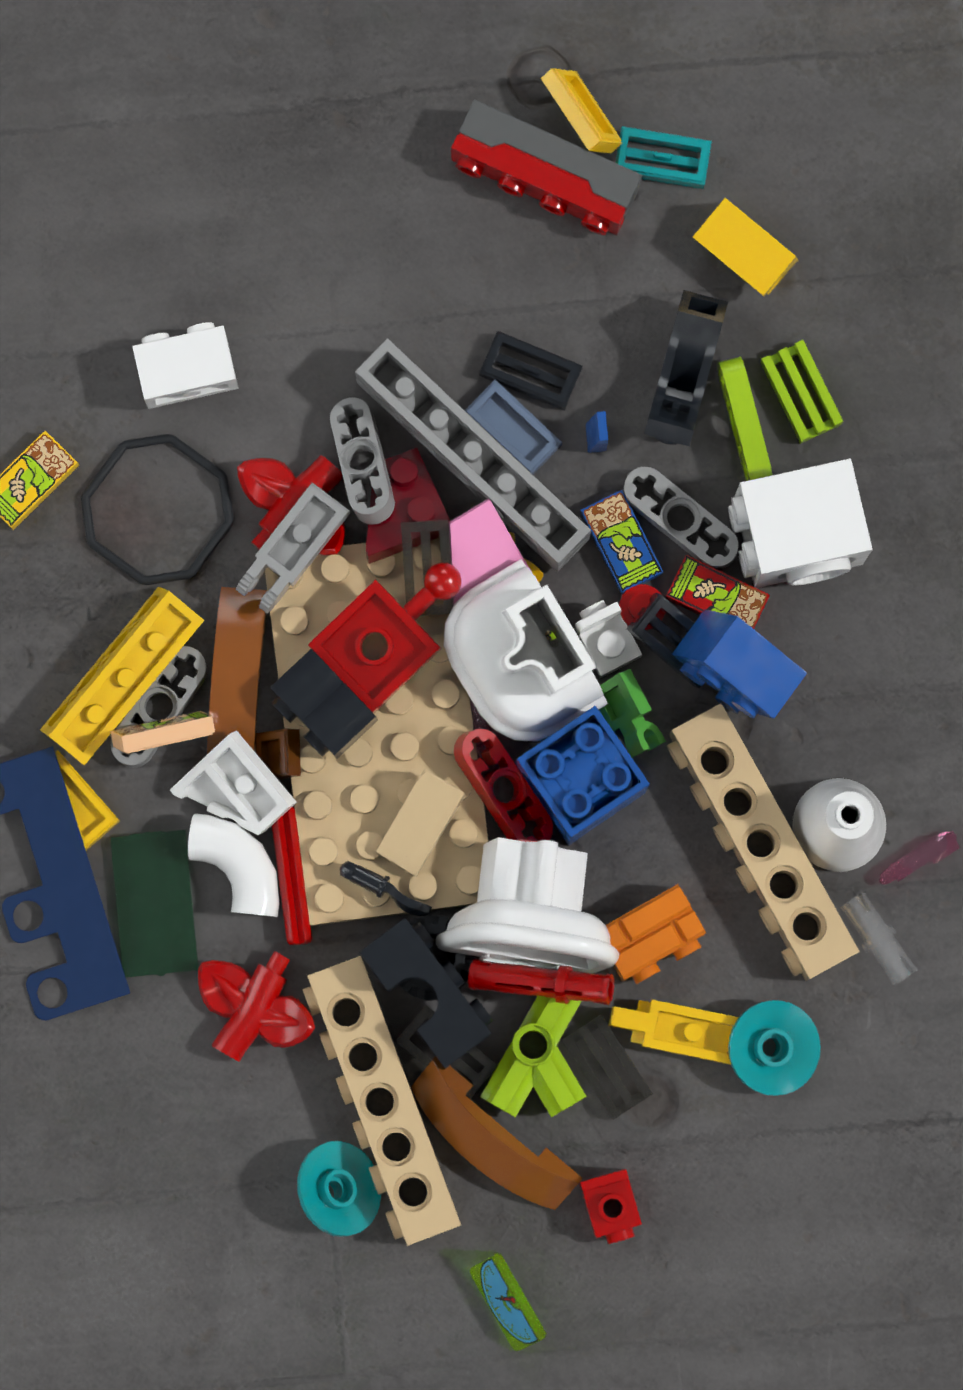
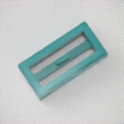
M621 126L620 138L622 144L618 147L615 163L641 174L644 180L704 189L712 141ZM628 141L700 152V159L627 147ZM625 158L698 170V172L694 174L626 163Z

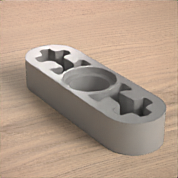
M354 397L346 398L333 407L330 414V423L349 504L360 521L366 524H379L390 517L395 507V500L376 421L365 401ZM357 414L358 419L356 423L361 437L354 438L347 424H349V417ZM363 451L374 454L372 464L366 469L355 470L350 467L351 460L356 454ZM371 483L377 498L375 499L376 505L368 508L366 505L368 496L364 485Z
M639 467L629 473L625 480L623 493L631 508L694 559L717 570L724 569L733 562L738 552V540L731 529L656 469ZM648 479L654 482L652 491L661 500H663L666 492L674 496L663 505L659 516L652 512L658 503L651 497L646 495L641 500L635 497L637 487L633 483L636 480L641 483H645ZM684 506L691 510L694 516V523L689 529L678 531L669 525L667 514L673 507ZM702 521L710 525L704 530V534L713 541L722 537L727 541L724 547L728 553L726 557L721 554L715 555L714 558L709 557L706 554L709 545L700 537H698L696 545L688 541L697 533Z
M183 646L127 713L117 729L138 725L133 723L137 716H140L145 723L157 721L150 718L146 712L148 700L156 694H164L172 700L173 709L167 718L181 715L207 677L208 668L203 655L195 648ZM192 657L195 659L193 666L198 673L194 678L188 675L183 677L177 687L186 692L179 699L171 688L160 685V682L166 677L172 684L178 675V670L174 666L175 662L178 659L186 662ZM111 738V751L114 757L122 765L131 768L145 765L159 748L155 747L144 750L141 755L133 752L129 757L123 756L124 752L113 747Z

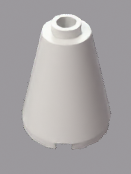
M836 778L822 781L805 792L795 808L792 831L810 863L830 871L847 872L865 865L878 853L885 838L886 818L880 801L872 791L856 781ZM841 812L850 817L852 824L843 821Z

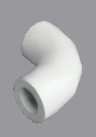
M193 814L189 831L188 858L189 860L216 865L226 874L232 886L231 912L278 917L277 872L262 843L244 828L238 826L237 823L211 815Z

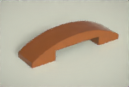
M221 587L209 715L213 717L215 732L207 738V754L234 731H238L254 752L256 750L257 708L262 645L266 624V612L260 609L259 605L267 590L253 589L243 596L236 588Z
M435 1056L410 1087L432 1124L457 1152L490 1179L528 1201L556 1210L582 1180V1177L547 1147L539 1156L535 1155L470 1100L466 1094L473 1085L451 1066L445 1069Z

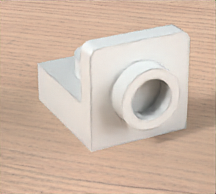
M603 600L587 607L579 613L582 620L575 624V631L597 668L595 669L600 678L642 657L632 634L627 630L628 626L620 615L622 610L618 602L607 606Z

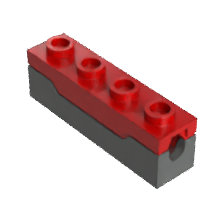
M475 99L459 130V135L456 136L451 147V161L457 163L456 168L462 173L477 179L484 175L498 181L497 186L512 196L522 197L523 194L540 200L539 205L554 215L564 216L565 213L582 219V226L599 235H606L607 231L618 235L641 185V174Z

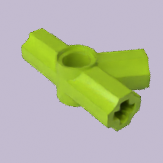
M537 996L480 1098L516 1118L532 1088L535 1089L550 1117L587 1097L557 1046L582 1001L570 1000L568 1004L556 1003L555 998ZM528 1032L539 1033L546 1041V1051L543 1056L537 1059L525 1057L519 1048L520 1039Z

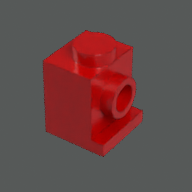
M626 1169L579 1182L595 1238L605 1236L607 1244H612L635 1237L632 1227L642 1225ZM617 1199L620 1202L622 1209L617 1217L611 1218L604 1213L603 1206L607 1200Z

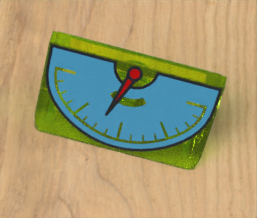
M496 1252L470 1268V1275L515 1351H520L546 1338L545 1335L547 1333L501 1253L498 1254Z

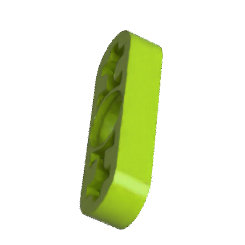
M741 357L717 362L719 380L745 480L750 481L772 476L771 464L743 360Z

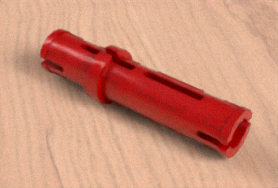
M473 959L468 974L470 990L555 998L556 1003L568 1004L570 1000L610 1005L614 994V977L612 974L573 971L571 966L561 965L558 969H547Z

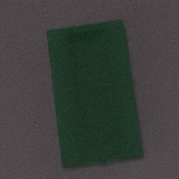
M186 830L146 832L129 836L111 837L121 957L125 977L164 976L169 973L197 971L199 963Z

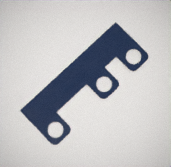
M53 746L0 763V782L5 790L4 798L0 803V815L16 809L20 810L43 886L9 896L4 900L2 911L9 934L13 941L26 943L58 932L67 963L33 973L28 977L26 988L36 1017L41 1020H50L130 994ZM23 901L36 902L43 911V921L33 931L21 930L14 922V910ZM47 978L60 979L66 985L67 998L57 1008L45 1007L39 1001L38 987Z

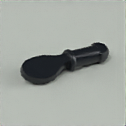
M350 861L341 864L340 876L375 893L376 897L381 898L384 893H387L396 905L408 914L417 916L430 914L432 906L403 895L390 883L389 876L383 877Z

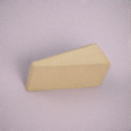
M424 769L377 848L376 853L412 875L417 876L464 799L465 793Z

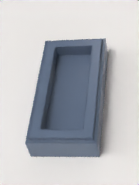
M496 380L465 410L532 475L562 446V442Z

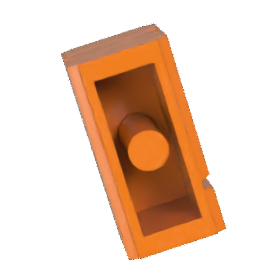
M678 884L606 925L610 934L611 945L619 952V959L613 967L622 982L632 977L636 985L660 972L661 970L657 962L672 953L676 960L679 961L700 949L701 945L697 939L706 934L703 925Z

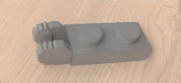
M314 483L310 484L256 553L255 562L237 584L236 590L245 596L256 587L266 568H269L279 576L271 589L264 594L259 605L260 609L269 613L284 596L289 586H294L349 516L350 511Z

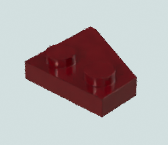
M418 448L385 459L395 507L390 517L379 524H368L366 557L369 564L449 534L448 522H450V519ZM373 488L371 490L370 507L376 505L375 499L377 495Z

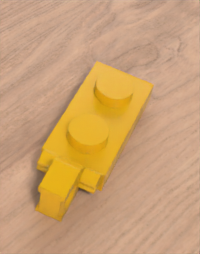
M638 1000L636 1011L613 1006L608 1026L631 1030L630 1042L641 1044V1047L731 1065L728 1042L731 1030L739 1017L657 1000H650V1002Z

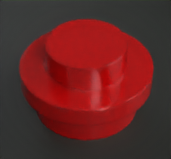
M639 584L624 592L619 606L622 610L620 615L627 626L639 618L638 613L643 607L646 608L651 601L649 599L654 593L661 594L656 588L646 584ZM659 610L655 616L662 621L665 613ZM649 624L645 628L646 631L653 629Z

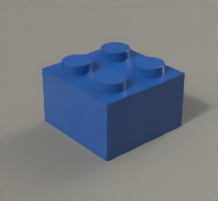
M705 609L672 653L674 657L683 663L680 671L700 686L707 683L718 691L714 698L719 703H722L725 708L735 714L741 711L753 719L757 714L774 719L807 674L806 671L738 616Z

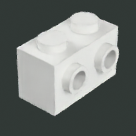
M211 322L200 323L187 328V334L169 338L168 333H156L142 338V344L132 346L144 400L148 409L239 389L224 326L215 327L214 323Z

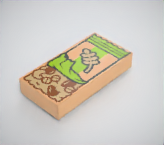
M197 711L112 730L110 733L113 747L129 754L213 735L215 728L211 715Z

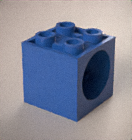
M596 705L516 760L517 768L549 814L552 823L568 846L644 795L650 785Z

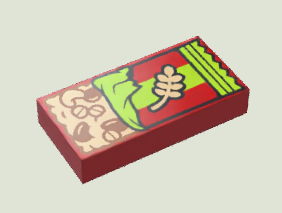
M686 555L666 595V599L701 615L704 609L736 615L754 629L770 595Z

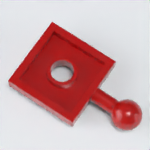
M437 563L431 566L424 577L425 587L403 607L375 579L308 646L375 713L442 649L415 620L435 603L437 599L448 600L459 592L462 584L460 572L449 563ZM372 633L382 634L388 643L386 654L378 660H369L362 651L364 639Z

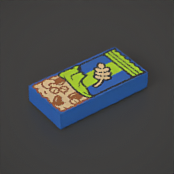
M622 490L580 510V514L586 526L591 529L590 534L621 595L636 585L644 584L663 575V570Z

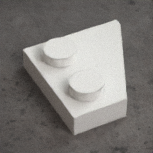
M234 731L225 737L170 789L174 796L181 799L189 797L208 806L206 811L221 818L233 819L238 826L257 835L265 832L297 803L238 731Z

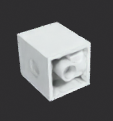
M851 458L740 482L735 497L731 498L732 505L728 506L732 530L734 533L741 532L744 542L742 543V550L739 551L744 578L752 577L755 588L787 582V584L792 586L805 585L835 578L849 572L851 567L863 565L873 550Z

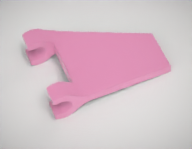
M489 498L448 522L450 563L457 568L462 579L459 592L452 598L453 605L471 588L516 561L522 559L528 567Z

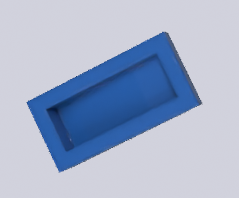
M606 411L596 412L585 424L588 453L606 451L608 445Z

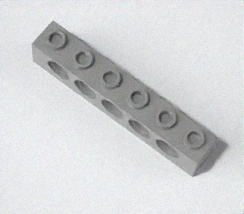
M388 338L355 371L357 384L482 502L489 498L501 520L556 572L590 539L591 529Z

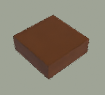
M286 728L256 733V754L277 779L301 776L299 729Z

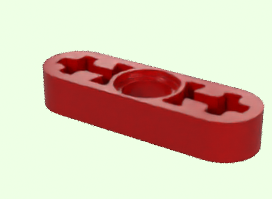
M475 729L459 736L454 745L455 760L506 838L523 842L550 840L553 834V823L549 814L498 737L487 729ZM472 742L474 744L482 742L485 745L486 749L481 753L483 759L473 760L469 753L474 749ZM499 764L500 769L493 770L484 777L481 775L482 771L489 770L488 766ZM500 776L508 778L514 787V795L508 803L500 802L493 793V784ZM523 802L526 805L525 808L518 810L520 814L510 816L507 814L508 810L519 807ZM524 820H534L537 826L533 829L535 837H524L521 831L526 827Z

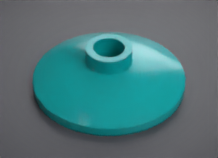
M768 1000L749 1007L736 1020L730 1033L728 1053L735 1074L747 1087L761 1094L777 1096L799 1089L812 1077L820 1058V1038L814 1022L805 1011L789 1002ZM769 1038L776 1044L775 1052L771 1056H767L763 1052V1043Z
M326 1142L312 1149L300 1166L297 1177V1191L300 1204L308 1219L327 1234L339 1237L357 1234L366 1229L377 1215L381 1194H378L369 1171V1167L374 1165L362 1150L347 1142ZM329 1185L334 1191V1197L329 1192Z

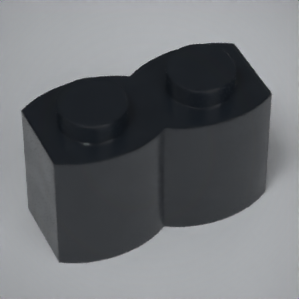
M312 649L270 687L277 695L271 702L273 706L290 723L297 717L309 729L303 737L322 757L330 751L338 759L378 721L373 712Z

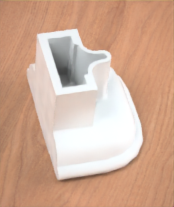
M522 559L471 588L454 603L445 622L444 648L451 667L479 714L494 731L515 741L537 742L550 737L595 705L599 710L608 704L602 688L592 672L593 669L597 668L548 585L541 587L532 571L525 565ZM549 630L554 633L559 642L557 647L550 645L545 636L546 631Z
M497 837L485 843L483 846L477 903L455 913L448 923L447 930L440 933L436 938V945L442 951L480 957L479 960L501 964L558 969L563 965L571 966L573 971L596 973L612 967L619 959V952L611 945L610 934L606 925L596 916L581 912L588 853L559 848L558 842L549 840L523 842Z

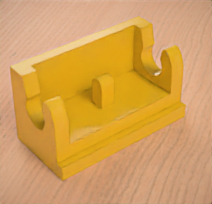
M726 198L722 200L693 236L697 242L762 296L769 295L798 261V258Z

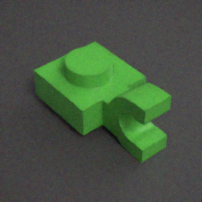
M631 669L618 673L600 685L608 704L600 708L599 711L614 732L621 730L626 748L632 758L646 750H653L666 742L659 728L652 722L645 721L643 717L652 709Z

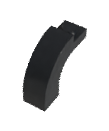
M683 290L644 435L655 437L658 441L669 445L682 444L690 446L725 317L727 301Z

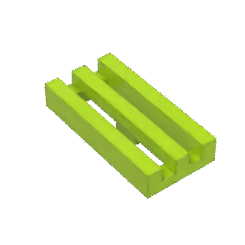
M804 340L796 342L789 348L785 347L772 356L768 355L761 359L760 363L800 444L842 425L843 420ZM795 356H798L829 419L825 422L822 421L792 359ZM783 363L813 425L812 428L806 430L775 365Z

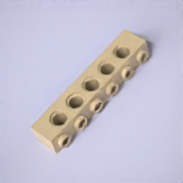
M722 703L671 730L669 736L673 742L667 745L669 753L680 770L687 767L692 775L695 784L690 786V790L702 811L708 808L712 811L718 822V825L712 827L714 834L725 852L733 849L741 866L735 869L748 893L755 890L764 905L758 912L770 934L773 935L779 932L787 949L781 951V954L792 974L797 976L801 973L805 981L860 952ZM707 751L720 752L726 759V770L720 774L706 772L701 765V756ZM733 791L743 793L749 801L748 812L741 816L730 814L724 806L725 795ZM760 832L770 838L772 850L768 856L757 857L750 853L747 847V838L750 834ZM783 873L792 878L795 884V891L792 897L781 899L772 893L770 880L773 875ZM798 915H809L816 921L818 932L814 939L802 940L796 936L793 930V922Z
M358 956L308 975L311 986L304 988L303 992L312 1016L321 1013L327 1031L319 1033L328 1059L338 1058L344 1075L337 1077L336 1081L345 1105L354 1102L360 1120L352 1124L361 1149L363 1150L368 1147L372 1149L377 1165L369 1167V1171L378 1194L387 1192L394 1210L385 1214L395 1240L404 1237L408 1246L461 1226L362 957ZM343 1000H353L360 1007V1018L352 1026H341L334 1019V1008ZM368 1044L376 1050V1064L368 1071H358L351 1065L350 1054L357 1045ZM378 1088L388 1090L394 1099L392 1110L384 1116L371 1114L366 1105L369 1093ZM402 1133L409 1139L411 1148L405 1159L392 1161L384 1154L383 1143L390 1134ZM408 1178H418L427 1187V1197L420 1205H407L400 1197V1186Z

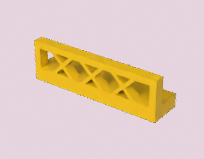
M158 586L42 726L40 731L85 766L111 734L110 731L118 726L204 620L169 590Z

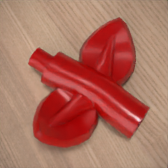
M322 455L297 477H295L284 462L272 458H256L240 464L237 467V472L243 492L256 507L269 510L258 523L262 528L261 532L251 543L260 550L310 484L314 483L324 492L329 493L343 479L342 472ZM344 522L318 555H336L340 552L345 539Z
M274 951L265 967L261 964L257 965L252 977L245 969L230 962L219 960L201 962L198 968V985L204 1004L211 1012L224 1018H230L211 1044L212 1047L240 1062L258 1035L273 1047L285 1048L303 1042L312 1034L315 1024L307 1007L292 996H279L287 981L281 976L290 959Z

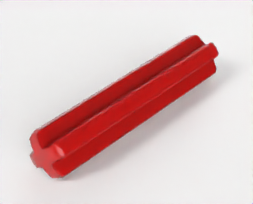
M291 807L272 825L286 940L289 945L295 946L310 943L312 941V932L309 922L296 813L294 807Z

